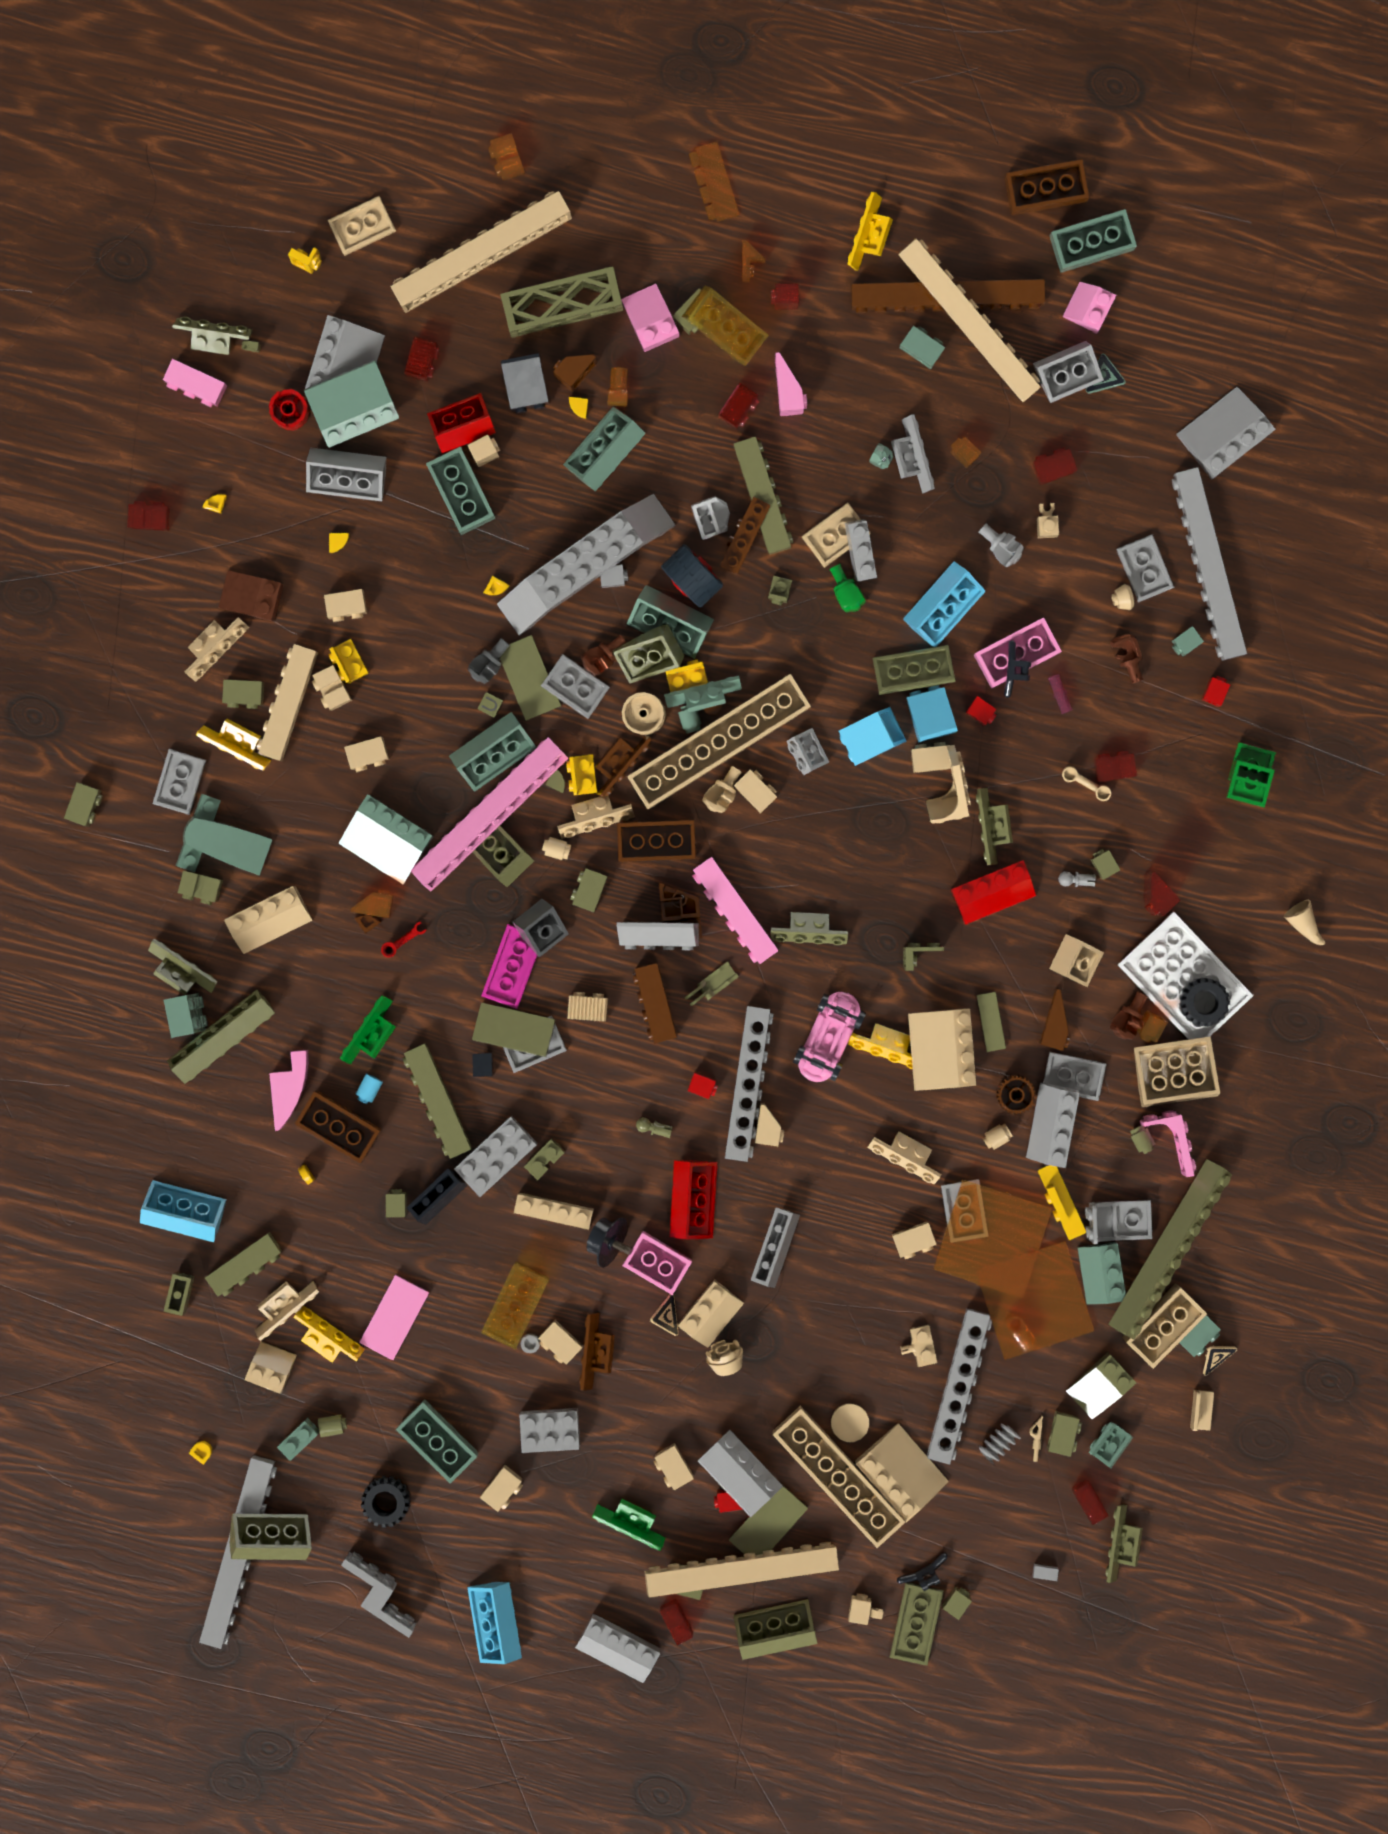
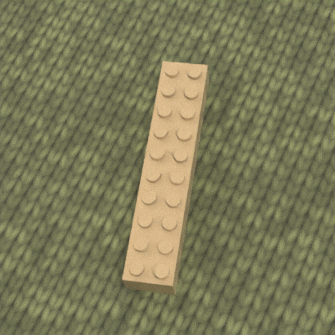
M552 191L546 194L544 200L530 203L527 206L528 209L522 212L520 210L514 212L507 221L501 220L493 225L494 228L487 231L485 229L479 232L477 238L463 241L460 244L461 247L455 250L453 248L447 250L440 259L434 258L426 263L427 266L424 268L412 270L410 276L396 279L393 282L394 285L390 287L404 312H409L571 220L570 210L560 192L554 193Z
M790 674L627 777L649 810L802 714L811 706Z

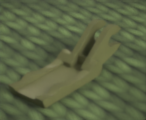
M727 961L698 983V988L687 995L685 999L687 1000L697 991L701 990L703 994L690 1003V1006L694 1005L704 996L709 1000L739 976Z

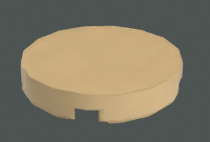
M846 1403L834 1411L831 1418V1427L839 1439L846 1442H855L862 1439L867 1433L869 1418L861 1406Z

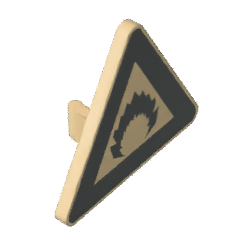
M669 1294L653 1314L650 1321L672 1335L677 1336L678 1325L674 1294Z
M1214 1345L1207 1348L1208 1352L1205 1355L1206 1361L1203 1374L1207 1376L1234 1354L1237 1348Z

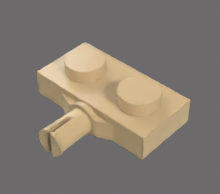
M924 1325L911 1328V1345L900 1347L901 1354L913 1352L918 1367L937 1363L930 1326Z

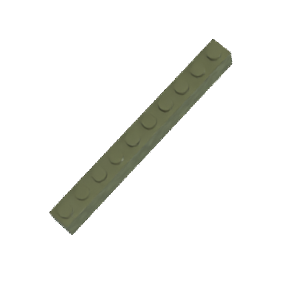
M1206 1159L1109 1323L1111 1327L1133 1340L1140 1334L1143 1324L1150 1317L1155 1304L1161 1299L1162 1292L1171 1282V1277L1176 1269L1180 1267L1181 1260L1190 1250L1191 1244L1200 1233L1203 1223L1209 1218L1212 1208L1219 1201L1224 1188L1229 1184L1232 1174L1225 1168Z

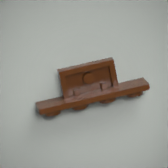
M753 497L743 519L739 518L735 526L738 529L735 536L731 535L728 540L727 546L729 548L720 567L738 574L770 508L768 503Z
M645 735L634 749L621 738L617 739L595 765V768L608 778L607 782L596 793L598 796H608L613 791L614 787L612 786L625 777V771L629 766L632 767L639 759L637 758L641 752L644 753L650 747L651 737Z
M589 1313L585 1320L584 1355L581 1360L582 1374L579 1380L580 1390L584 1391L593 1389L594 1371L608 1374L612 1370L615 1335L598 1332L600 1313Z

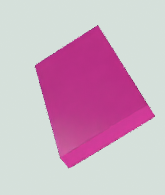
M507 924L481 996L518 1009L537 955L520 936L515 926Z

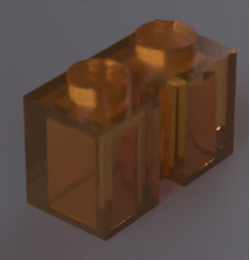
M512 133L490 140L491 146L488 149L491 158H496L497 165H494L497 176H502L503 181L525 174Z

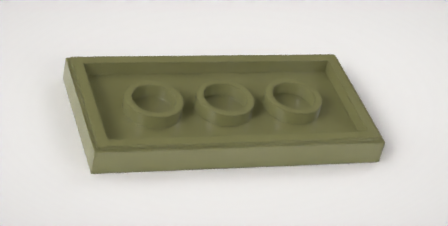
M532 635L509 644L510 646L500 657V660L525 720H530L561 707L559 699L541 687L548 673Z
M948 645L873 658L879 695L955 682Z
M481 1003L472 1040L547 1058L556 1020Z
M783 1486L752 1517L749 1516L729 1538V1541L744 1554H763V1551L774 1548L805 1513L808 1507Z
M905 1583L890 1658L928 1665L943 1595L942 1589L928 1587V1590L923 1591L919 1584Z

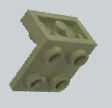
M908 943V947H903V969L905 971H914V967H917V955H913V951H944V947H940V943H927V947H920V943Z

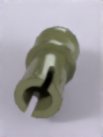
M644 1117L636 1122V1128L640 1132L650 1130L652 1131L651 1135L656 1134L670 1138L673 1126L657 1123L656 1120L653 1124Z

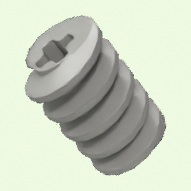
M1001 1423L1002 1431L996 1429L997 1436H989L992 1442L985 1440L986 1448L979 1446L981 1453L993 1465V1459L996 1461L1000 1460L998 1454L1005 1455L1004 1448L1007 1450L1011 1449L1008 1443L1016 1444L1014 1437L1021 1439L1009 1425L1006 1426Z

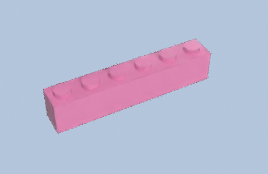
M710 857L693 870L695 874L692 877L698 885L701 883L704 885L706 890L703 892L709 900L714 899L717 904L715 909L720 916L723 914L726 916L728 921L725 923L732 932L736 930L739 934L737 940L742 947L747 946L751 952L748 955L754 963L758 961L761 964L778 952V949L713 858Z

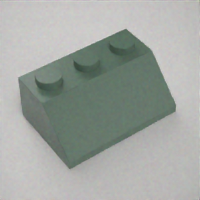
M1108 1242L1077 1247L1086 1304L1122 1302L1126 1293L1118 1243Z

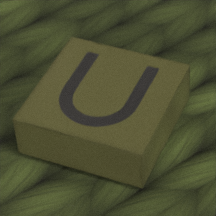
M486 692L477 709L495 718L503 700Z

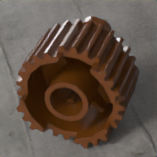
M1020 1075L1007 1076V1079H1003V1082H1000L1001 1085H998L999 1089H996L997 1102L1003 1107L1002 1109L1011 1114H1021V1112L1025 1113V1110L1029 1111V1107L1032 1108L1031 1105H1034L1033 1101L1036 1096L1034 1094L1036 1092L1034 1086H1032L1028 1079ZM1019 1090L1020 1098L1012 1099L1013 1095L1011 1093Z

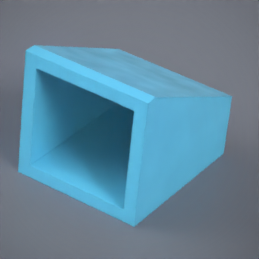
M939 685L928 688L929 692L921 693L920 690L909 693L910 697L906 698L918 743L958 731L944 687L940 688Z
M891 707L880 710L839 731L840 740L846 745L849 759L854 762L855 766L906 742Z

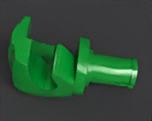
M841 564L832 567L829 570L837 583L833 590L842 610L846 613L859 611L866 603L862 591L855 584L854 579H847Z

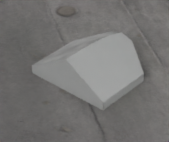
M714 496L691 505L702 540L727 531L730 512L726 502Z

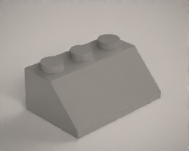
M1087 341L1033 363L1037 377L1050 403L1104 380L1092 346Z

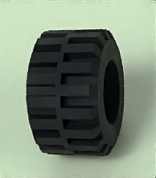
M1197 978L1187 983V986L1182 989V994L1179 996V1008L1182 1010V1015L1195 1025L1208 1027L1218 1024L1229 1011V993L1216 980ZM1200 991H1209L1215 998L1214 1008L1209 1013H1200L1194 1007V998Z
M382 1476L379 1479H374L373 1482L369 1483L361 1498V1509L364 1510L363 1515L368 1517L367 1520L369 1522H374L375 1526L382 1525V1527L386 1528L388 1525L392 1527L396 1523L398 1524L406 1516L410 1508L411 1499L409 1497L410 1492L406 1489L407 1486L402 1484L400 1479L395 1480L393 1476L389 1478ZM383 1491L390 1492L397 1500L396 1508L389 1512L380 1510L375 1503L376 1495Z

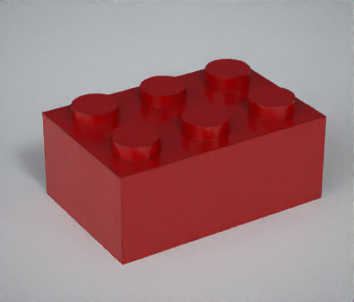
M481 393L427 413L442 453L470 444L486 435L490 436L496 433Z

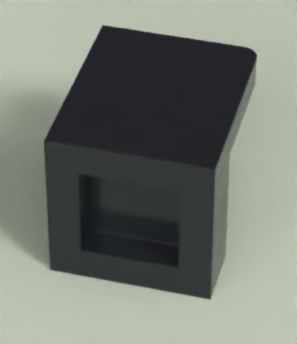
M493 1052L473 1054V1077L493 1076Z

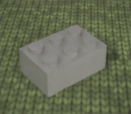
M578 1408L520 1412L522 1453L580 1449Z

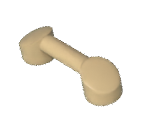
M1073 766L1064 768L1062 777L1066 782L1077 781L1096 792V797L1100 801H1107L1111 797V790L1107 785H1098L1078 774L1077 769Z

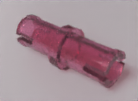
M1057 674L1048 678L1054 693L1052 696L1056 699L1061 714L1072 711L1073 709L1067 697L1068 692L1063 687L1060 675Z

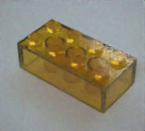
M708 286L703 287L682 315L687 322L736 362L744 366L747 365L769 336Z
M515 1261L481 1333L516 1350L550 1277Z

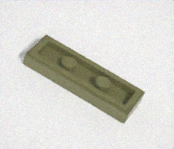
M996 992L976 995L986 1051L1006 1049Z

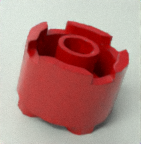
M295 390L278 391L270 400L269 413L271 418L283 429L298 430L307 422L310 415V408L306 399ZM292 406L293 411L287 414L285 409Z

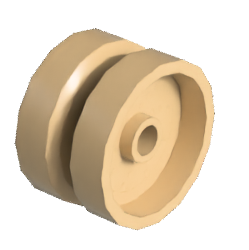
M645 692L635 693L623 705V722L634 733L641 735L653 734L665 722V706L653 694ZM642 710L647 712L645 717L640 716Z

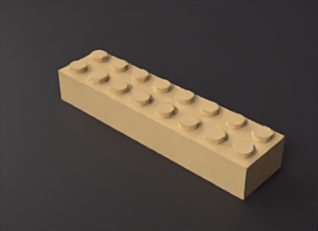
M801 1405L772 1431L773 1436L876 1548L905 1523V1520Z

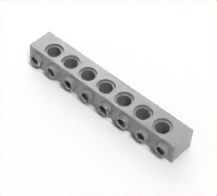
M747 1006L725 1159L748 1162V1157L752 1158L754 1146H750L751 1138L755 1139L756 1127H753L754 1119L758 1120L759 1108H756V1102L761 1101L762 1090L759 1089V1082L764 1081L765 1071L761 1069L762 1063L767 1061L768 1054L767 1051H764L765 1044H769L770 1033L767 1032L768 1025H772L773 1014L770 1013V1009ZM761 1022L763 1030L755 1032L752 1029L753 1023ZM754 1040L761 1044L758 1051H752L749 1047L750 1043ZM751 1059L756 1060L758 1063V1067L755 1070H749L746 1066L747 1062ZM750 1078L755 1081V1086L752 1089L744 1087L746 1079ZM747 1097L752 1100V1105L749 1108H744L741 1105L743 1098ZM747 1117L749 1119L748 1126L741 1127L738 1124L739 1118ZM738 1136H744L747 1141L745 1145L739 1146L736 1144L735 1139Z
M966 1308L929 1444L928 1459L950 1464L951 1460H955L957 1453L955 1444L956 1441H960L962 1431L959 1429L961 1423H965L967 1416L965 1407L966 1404H970L972 1394L969 1392L971 1386H975L977 1380L975 1370L976 1367L979 1368L981 1365L982 1356H980L981 1349H985L987 1343L985 1333L986 1330H990L992 1319H990L988 1313ZM974 1326L980 1328V1333L976 1336L970 1334V1329ZM968 1345H974L975 1351L972 1354H967L965 1348ZM964 1363L970 1365V1370L966 1373L960 1371V1366ZM958 1382L965 1383V1388L962 1391H957L955 1385ZM954 1400L960 1402V1407L956 1410L950 1408V1403ZM948 1419L955 1420V1425L952 1428H947L945 1422ZM942 1438H949L950 1444L948 1446L940 1445Z

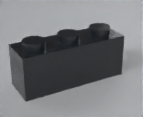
M447 1169L407 1209L418 1222L427 1225L467 1187V1184L455 1171Z

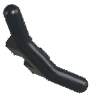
M1014 640L1008 643V668L1004 690L1006 698H1010L1012 695L1014 680L1030 681V675L1028 674L1032 661L1016 660V642ZM1016 666L1021 667V674H1016Z
M944 1552L931 1564L911 1574L899 1576L897 1582L903 1584L918 1580L923 1591L928 1590V1587L933 1584L941 1583L935 1570L947 1560L948 1554ZM930 1574L931 1577L924 1580L923 1577Z

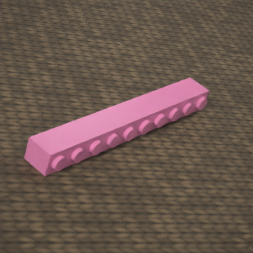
M549 738L542 741L538 748L527 755L524 761L514 768L505 780L499 782L497 787L490 794H487L477 807L471 809L469 814L462 821H459L455 828L442 838L439 844L431 848L428 854L414 865V868L411 870L413 875L429 891H432L569 758Z

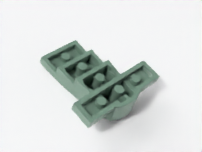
M201 794L194 816L190 818L184 828V843L176 866L195 872L203 852L225 863L260 876L272 839L227 824L215 822L214 818L221 800Z

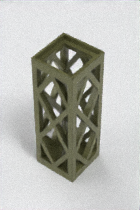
M613 266L500 294L512 338L623 311ZM608 280L609 284L603 283L601 281ZM584 287L601 293L590 305H585L572 299ZM567 290L561 297L552 294ZM611 297L613 298L612 302L606 303ZM536 299L553 304L541 317L524 313ZM516 302H518V303L512 308V304H511V303H516ZM563 308L571 310V312L557 315ZM515 320L521 321V322H524V323L516 325V321H515Z

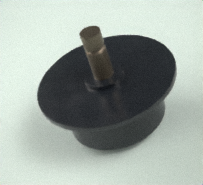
M604 1217L593 1227L587 1241V1251L597 1255L598 1266L602 1268L608 1266L615 1259L619 1251L628 1255L632 1254L633 1248L623 1244L628 1228L625 1218L621 1217L611 1222Z

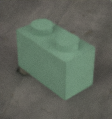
M913 326L899 348L929 369H932L945 349L942 346L944 343L936 337L933 339L927 335L928 332L922 327L918 326L916 328Z
M1205 1316L1179 1343L1193 1357L1196 1355L1200 1356L1206 1350L1205 1346L1210 1341L1214 1342L1220 1334L1218 1332L1221 1329L1209 1317Z
M306 1418L277 1448L291 1461L319 1434V1429Z

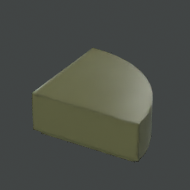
M243 341L241 348L259 353L261 345L258 342Z
M556 770L549 777L546 785L563 793L565 781L562 774Z

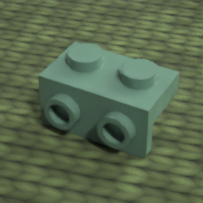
M1110 1422L1102 1428V1434L1099 1439H1095L1092 1442L1089 1453L1109 1468H1112L1133 1439V1436L1117 1424Z

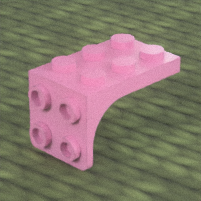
M1170 1110L1162 1112L1163 1116L1157 1117L1155 1114L1143 1116L1144 1119L1140 1120L1142 1126L1165 1124L1171 1129L1175 1140L1181 1174L1186 1177L1194 1176L1193 1171L1196 1170L1194 1159L1190 1157L1189 1152H1192V1145L1190 1140L1186 1138L1188 1126L1186 1121L1182 1119V1115Z

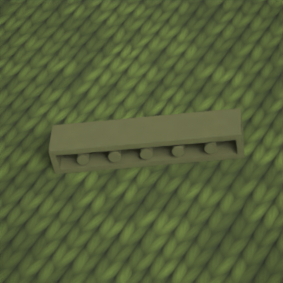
M756 437L734 443V449L751 501L755 497L770 505L760 527L768 554L772 555L790 549L793 539L791 533L786 532L784 526L787 525L785 514H781L779 507L782 506L778 495L775 496L773 492L776 486L773 477L769 478L767 470H770L768 461L763 459L761 452L764 451L761 440L757 441Z
M258 990L254 991L168 1059L167 1062L170 1069L184 1084L189 1080H193L198 1073L208 1068L217 1058L225 1055L227 1050L240 1043L246 1035L254 1032L264 1021L269 1020L275 1013L271 1004Z
M427 1043L405 1052V1057H403L406 1068L410 1067L413 1073L410 1075L414 1086L418 1085L420 1089L418 1093L422 1103L427 1105L428 1110H426V1114L430 1121H434L436 1127L433 1129L437 1138L441 1137L443 1142L441 1148L444 1155H448L451 1159L471 1150L470 1141Z

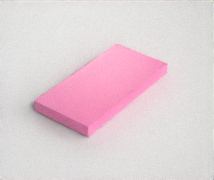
M395 1275L359 1343L394 1360L429 1292Z

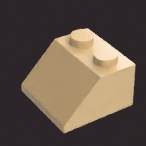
M1066 934L1049 969L1088 987L1104 952Z
M761 1103L755 1143L778 1147L779 1142L783 1143L784 1130H781V1125L765 1103Z
M261 1341L245 1380L281 1394L297 1355Z

